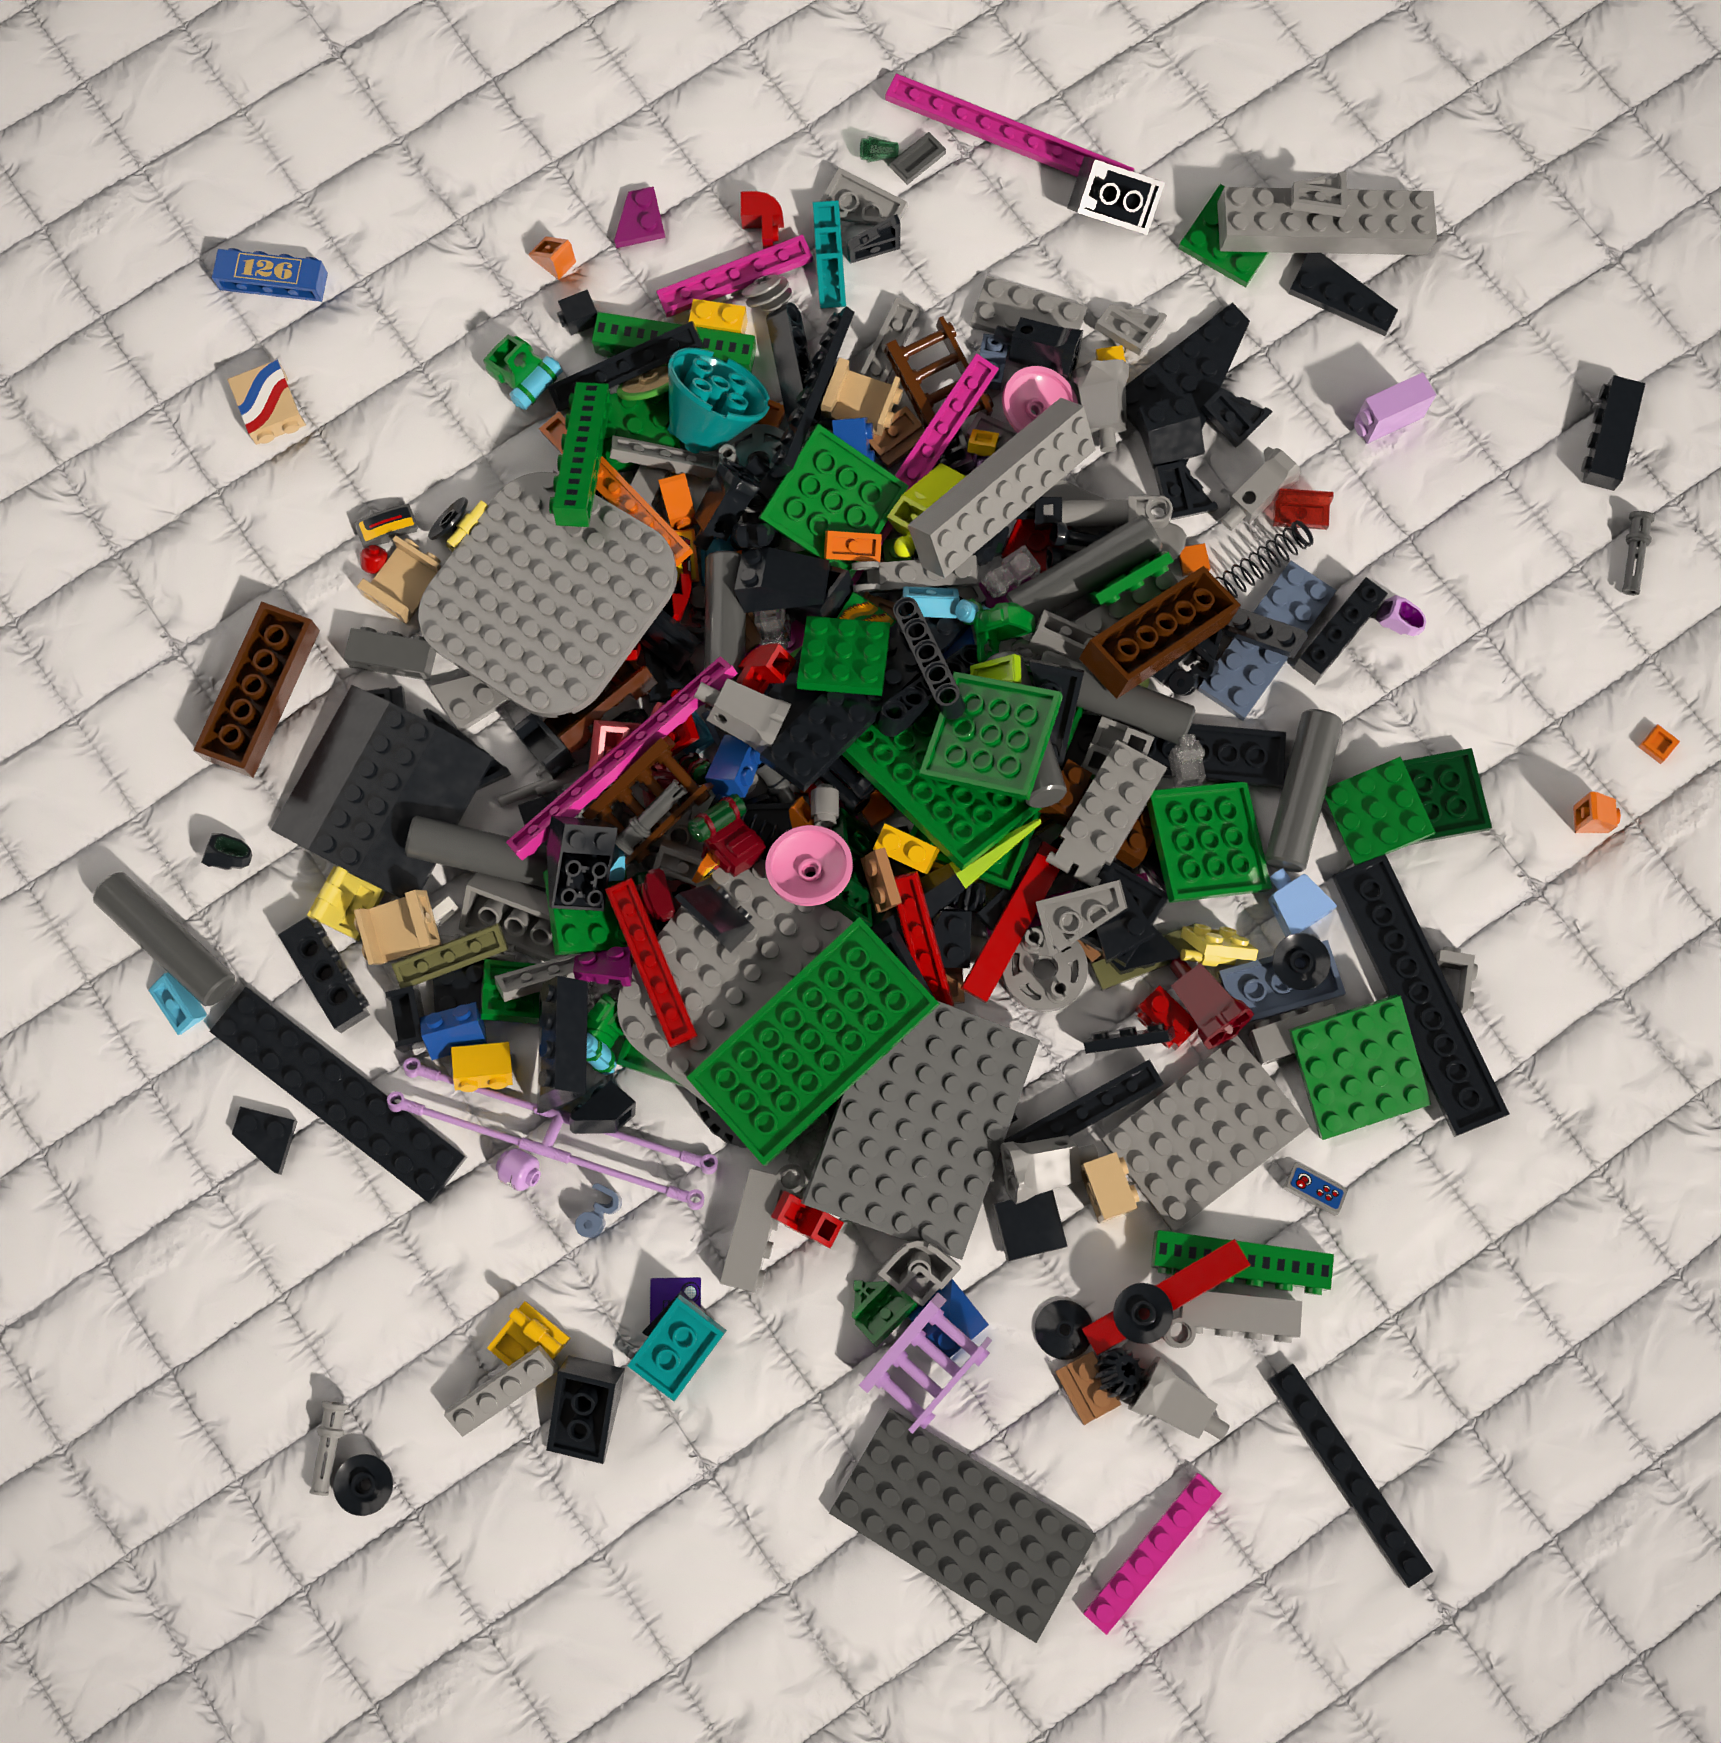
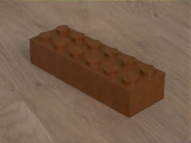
M1203 566L1090 639L1079 659L1107 690L1118 699L1228 625L1241 604Z
M261 601L193 751L203 760L254 778L320 632L312 619Z

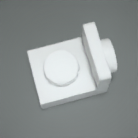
M449 896L446 899L441 898L431 906L437 930L461 911Z

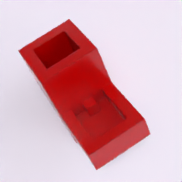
M743 191L741 192L742 229L762 228L763 249L774 246V242L779 241L778 228H784L781 205L775 197L768 193Z
M779 643L759 646L751 651L738 666L742 672L736 682L764 694L769 683H784L796 660Z
M786 1191L781 1195L771 1215V1218L784 1224L789 1229L830 1249L844 1223L829 1213L803 1205L801 1199Z

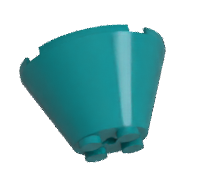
M683 348L674 352L668 363L670 419L668 431L685 443V448L692 453L698 454L700 450L714 451L762 419L770 408L768 406L770 397L763 384L750 371L729 358L725 362L712 357L714 352L709 350Z

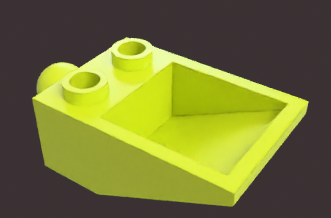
M940 463L900 497L887 516L895 530L904 535L899 537L894 543V551L899 557L909 558L916 550L908 524L965 478V475Z

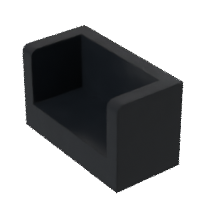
M531 713L513 728L521 742L553 779L575 762L565 745L539 716Z
M414 986L385 992L386 998L391 1001L398 1041L394 1042L395 1048L401 1052L426 1047L421 1036L420 1017L425 1015L420 991Z

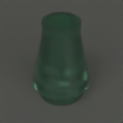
M872 136L861 138V160H866L869 163L898 157V142H891Z

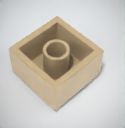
M1117 1152L1086 1162L1080 1166L1082 1181L1099 1224L1130 1213L1138 1208L1136 1202L1140 1200L1134 1185L1129 1186L1126 1174L1129 1173L1127 1164L1123 1157H1118Z

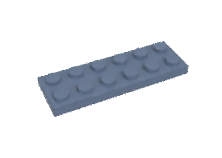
M1291 560L1253 613L1303 629L1307 633L1337 590ZM1234 638L1218 660L1219 670L1217 674L1210 678H1205L1198 691L1244 721L1289 657Z

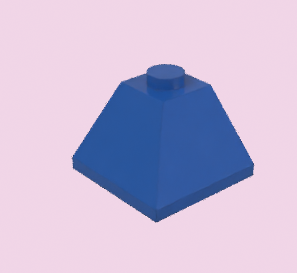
M953 1279L942 1290H937L923 1307L919 1305L908 1316L911 1322H913L932 1298L939 1293L947 1300L940 1308L944 1311L943 1315L969 1339L972 1340L989 1326ZM928 1322L922 1329L926 1333L925 1337L949 1358L961 1349L937 1325L934 1324L932 1326Z

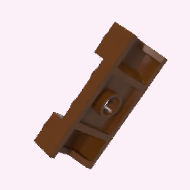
M625 660L601 694L586 708L574 714L570 712L557 715V718L544 717L542 721L565 745L568 751L573 753L583 748L592 737L588 727L593 725L594 720H601L603 715L612 707L620 705L628 694L635 700L646 696L658 682L646 666L640 667L634 660Z
M1070 759L1063 764V767H1060L1067 793L1059 802L1043 807L1038 811L1063 827L1067 825L1093 781L1090 778L1092 775L1090 771ZM1147 806L1144 807L1115 858L1132 868H1135L1143 861L1154 839Z

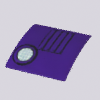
M651 1278L650 1323L681 1290L701 1308V1278Z

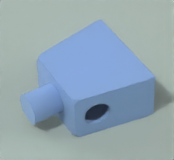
M1284 868L1269 877L1278 891L1271 895L1268 902L1285 937L1301 933L1337 907L1306 874H1302L1292 881Z

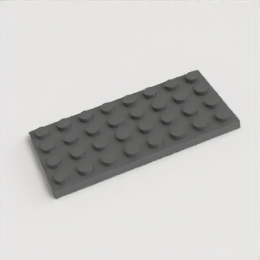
M890 1408L829 1514L1037 1643L1095 1539L1096 1534L926 1429H923L921 1426L912 1434L908 1429L914 1422Z

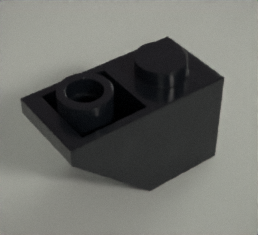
M610 1080L604 1087L599 1086L596 1088L585 1104H579L572 1110L570 1114V1131L573 1134L616 1133L635 1116L636 1101Z

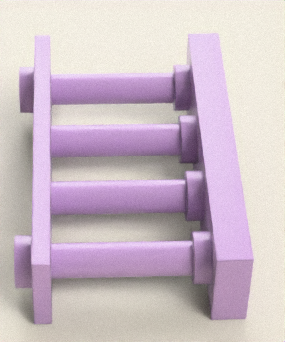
M939 1293L932 1298L859 1384L866 1393L874 1385L878 1389L882 1387L916 1418L908 1429L912 1434L919 1426L923 1429L928 1426L936 1416L932 1411L973 1363L979 1367L990 1354L986 1350L992 1342L989 1337L978 1347L943 1315L944 1311L940 1308L947 1300ZM928 1322L932 1326L934 1324L937 1325L970 1355V1358L961 1368L925 1337L926 1333L922 1329ZM910 1343L914 1347L916 1345L920 1347L952 1376L943 1389L907 1358L909 1354L904 1350ZM892 1364L896 1368L898 1366L901 1367L934 1397L925 1410L889 1378L891 1375L887 1370Z

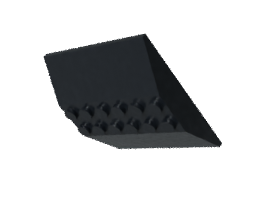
M351 685L271 830L383 890L403 898L407 892L422 890L437 864L406 856L405 847L413 817L417 815L458 825L494 757L431 722L383 698Z

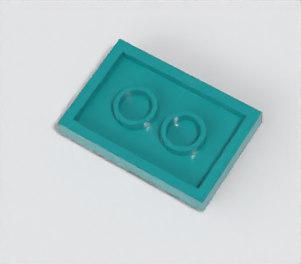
M679 1295L627 1366L672 1401H675L727 1330L683 1296Z

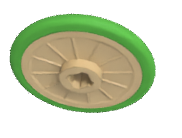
M668 364L620 384L617 388L618 396L624 400L634 401L651 398L669 390Z

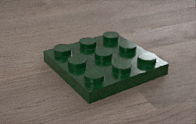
M1472 748L1403 760L1435 830V835L1413 844L1492 829Z

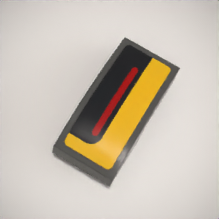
M409 504L389 508L355 522L363 548H367L370 545L389 543L391 537H395V535L415 533L418 529Z

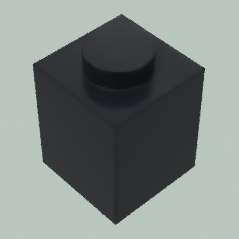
M588 290L558 301L561 311L557 312V316L562 328L567 326L571 335L595 326L598 313Z

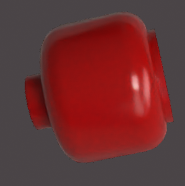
M370 545L360 553L361 568L370 574H377L388 560L386 550L377 545Z

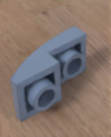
M984 333L980 356L999 368L987 388L1001 390L1009 345L993 341L994 335Z

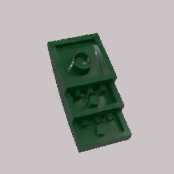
M841 807L839 808V819L836 820V825L832 827V831L841 836L847 843L852 855L853 869L851 878L844 890L832 900L824 903V905L833 911H839L852 922L860 917L871 927L873 925L871 914L873 900L860 858L874 851V845L880 834Z

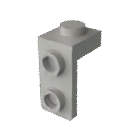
M1443 947V950L1440 949L1436 952L1434 957L1439 967L1461 970L1457 1005L1461 1013L1464 1014L1468 1011V1008H1472L1474 1002V992H1471V983L1475 981L1478 971V965L1474 964L1475 955L1461 953V949L1456 947Z

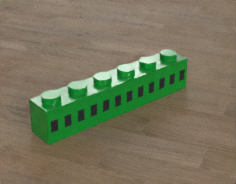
M598 312L592 343L595 353L610 358L682 326V324ZM696 327L704 344V347L700 349L714 352L712 357L725 362L729 358L752 373L757 349L754 335Z
M576 382L575 392L570 393L569 408L571 413L566 414L565 427L567 433L562 434L561 439L563 454L558 455L557 459L559 475L554 476L553 480L555 496L550 497L549 512L554 514L556 526L589 527L611 407L609 384Z
M1157 1230L1154 1232L1151 1267L1158 1268V1273L1174 1275L1176 1270H1183L1232 1240ZM1237 1241L1251 1266L1224 1281V1283H1234V1278L1246 1280L1245 1285L1253 1287H1263L1264 1282L1275 1284L1276 1290L1293 1291L1294 1286L1304 1288L1305 1294L1322 1295V1290H1331L1334 1254Z

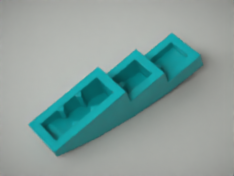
M839 200L813 202L820 309L846 307Z

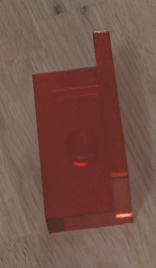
M1279 489L1274 500L1273 526L1291 527L1295 520H1299L1309 529L1327 530L1329 527L1330 504L1334 498V492Z

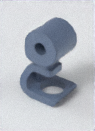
M599 1183L594 1184L592 1188L611 1196L612 1200L609 1204L595 1202L593 1205L594 1211L584 1212L578 1216L575 1222V1229L578 1234L586 1238L599 1236L606 1225L604 1213L614 1214L622 1206L621 1196Z

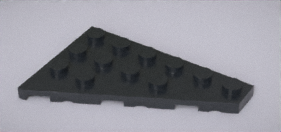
M1233 302L1126 385L1127 419L1138 431L1136 418L1139 407L1190 392L1200 415L1201 428L1203 429L1208 417L1200 410V407L1221 388L1250 323V320ZM1189 459L1182 460V462L1187 465Z

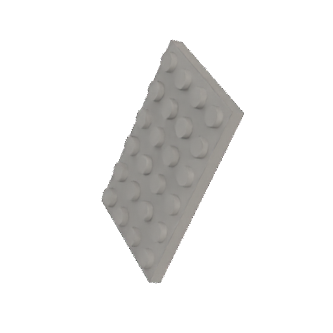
M1236 1036L1101 1140L1111 1153L1117 1152L1119 1158H1124L1129 1170V1177L1171 1231L1175 1232L1310 1126L1241 1039Z

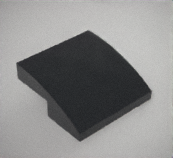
M1053 1190L1037 1194L1018 1204H1015L1011 1199L992 1205L1007 1262L1068 1247Z

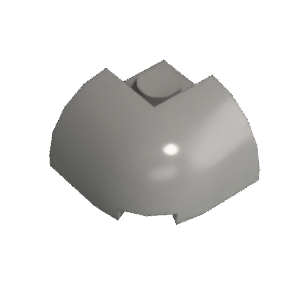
M1102 716L1082 767L1096 775L1117 740L1147 756L1154 736Z
M926 1240L910 1241L900 1247L879 1269L878 1275L899 1292L903 1290L923 1307L939 1288L942 1290L959 1272L961 1266L937 1245Z

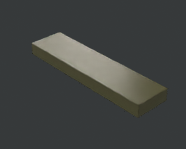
M497 923L397 961L391 965L401 989L447 974L507 951L509 948L500 924Z
M1182 928L1163 935L1179 953H1181L1182 949L1197 950L1180 937ZM1105 959L1092 963L1091 967L1101 991L1170 965L1173 961L1167 960L1155 963V966L1137 968L1133 972L1122 975L1109 963L1106 964Z

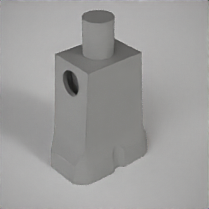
M1120 359L1092 360L1072 371L1074 382L1079 388L1081 405L1085 408L1092 436L1094 438L1099 437L1101 452H1112L1117 449L1115 433L1127 431L1126 383L1129 378V366L1124 360Z
M1267 447L1264 450V464L1231 496V509L1220 519L1227 529L1232 531L1243 519L1250 524L1283 491L1298 482L1301 469L1283 450Z
M728 678L721 691L701 682L694 695V698L712 706L706 719L708 722L747 743L759 753L772 746L791 706V703L768 697Z
M1068 1135L1028 1143L1006 1142L1001 1144L1005 1186L1008 1196L1015 1204L1026 1201L1037 1194L1082 1181L1080 1165L1098 1159V1152L1094 1144L1078 1148V1145Z
M1156 1357L1143 1377L1146 1382L1140 1387L1141 1391L1132 1397L1127 1409L1141 1415H1153L1198 1439L1203 1431H1206L1222 1440L1227 1434L1230 1425L1213 1415L1218 1404L1179 1378L1166 1361Z

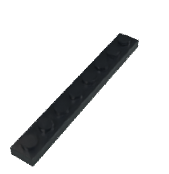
M847 306L839 313L834 312L827 321L829 328L819 341L821 348L811 361L814 366L804 379L806 386L796 399L798 406L788 419L790 426L783 433L780 439L782 446L772 459L774 466L770 475L778 481L794 468L855 313Z
M1291 1363L1267 1379L1404 1585L1410 1588L1432 1573V1568L1296 1366Z

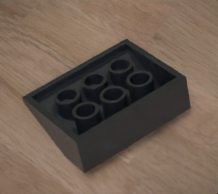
M555 976L542 985L539 1008L537 1113L542 1114L586 1094L588 981Z

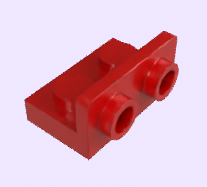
M1160 985L1135 1009L1138 1013L1137 1019L1146 1028L1149 1024L1164 1022L1165 1027L1174 1026L1175 1038L1170 1042L1162 1043L1168 1049L1172 1047L1176 1051L1198 1029L1193 1017Z

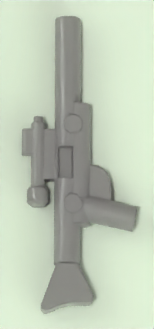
M589 761L564 770L554 779L543 766H540L536 776H543L544 779L498 796V802L503 807L536 793L538 796H542L562 787L566 790L588 771Z

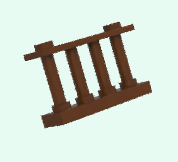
M944 316L938 318L936 324L938 331L906 347L903 345L899 346L895 339L887 343L884 350L925 430L935 416L932 409L934 404L947 398L958 380L931 394H924L920 386L922 380L956 364L962 375L969 365L955 339L957 335L952 323H947ZM942 340L944 341L950 353L949 355L917 371L916 369H911L907 362L910 356ZM988 393L982 394L968 417L978 411L991 416L994 404Z
M670 736L661 737L582 813V816L587 819L605 820L617 827V834H619L625 827L612 814L613 810L611 809L617 801L620 803L624 802L636 816H639L645 810L632 795L631 787L637 782L640 784L644 783L656 797L665 790L652 776L653 772L650 770L657 762L660 765L663 763L689 791L691 796L681 806L675 803L668 810L672 815L661 825L656 823L651 828L652 834L641 844L638 843L633 848L634 852L625 859L627 865L634 862L640 864L651 854L649 848L695 804L699 807L711 796L709 791L714 785L708 782L699 787L671 756L673 754L671 749L676 743Z

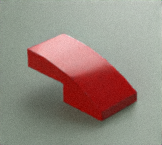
M680 574L676 585L678 592L672 594L666 609V613L679 623L691 592V574Z

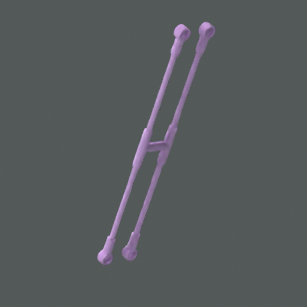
M408 1058L403 1064L404 1072L410 1078L421 1076L433 1081L440 1080L454 1085L453 1077L442 1074L440 1070L421 1065L417 1058ZM411 1065L417 1066L414 1070L407 1069ZM478 1088L474 1091L532 1110L535 1114L552 1119L543 1142L540 1143L524 1137L520 1139L426 1108L425 1105L405 1099L404 1095L400 1092H392L387 1097L388 1107L393 1112L404 1110L420 1116H430L518 1145L520 1149L522 1148L535 1154L566 1164L570 1162L665 1193L667 1197L687 1203L688 1207L692 1210H699L704 1205V1194L700 1190L694 1189L689 1192L674 1186L672 1187L671 1185L667 1187L572 1156L570 1152L553 1147L562 1124L570 1125L571 1113L553 1108L541 1114L537 1113V1104L488 1088ZM395 1099L401 1100L399 1104L391 1103ZM620 1131L616 1133H603L680 1158V1161L700 1167L701 1171L705 1174L710 1175L717 1170L718 1160L712 1154L701 1156L685 1150L682 1152ZM710 1161L714 1165L712 1167H707L704 1165V1163ZM692 1197H698L701 1200L697 1203H694L690 1199Z

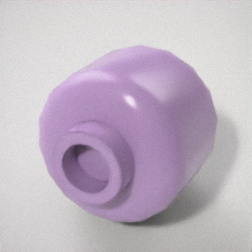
M514 1148L510 1151H505L496 1164L498 1179L517 1191H524L530 1186H535L540 1179L541 1172L539 1171L538 1159L521 1149Z

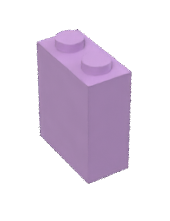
M1422 372L1364 400L1354 421V426L1357 434L1363 437L1367 444L1424 418L1436 396L1425 374Z

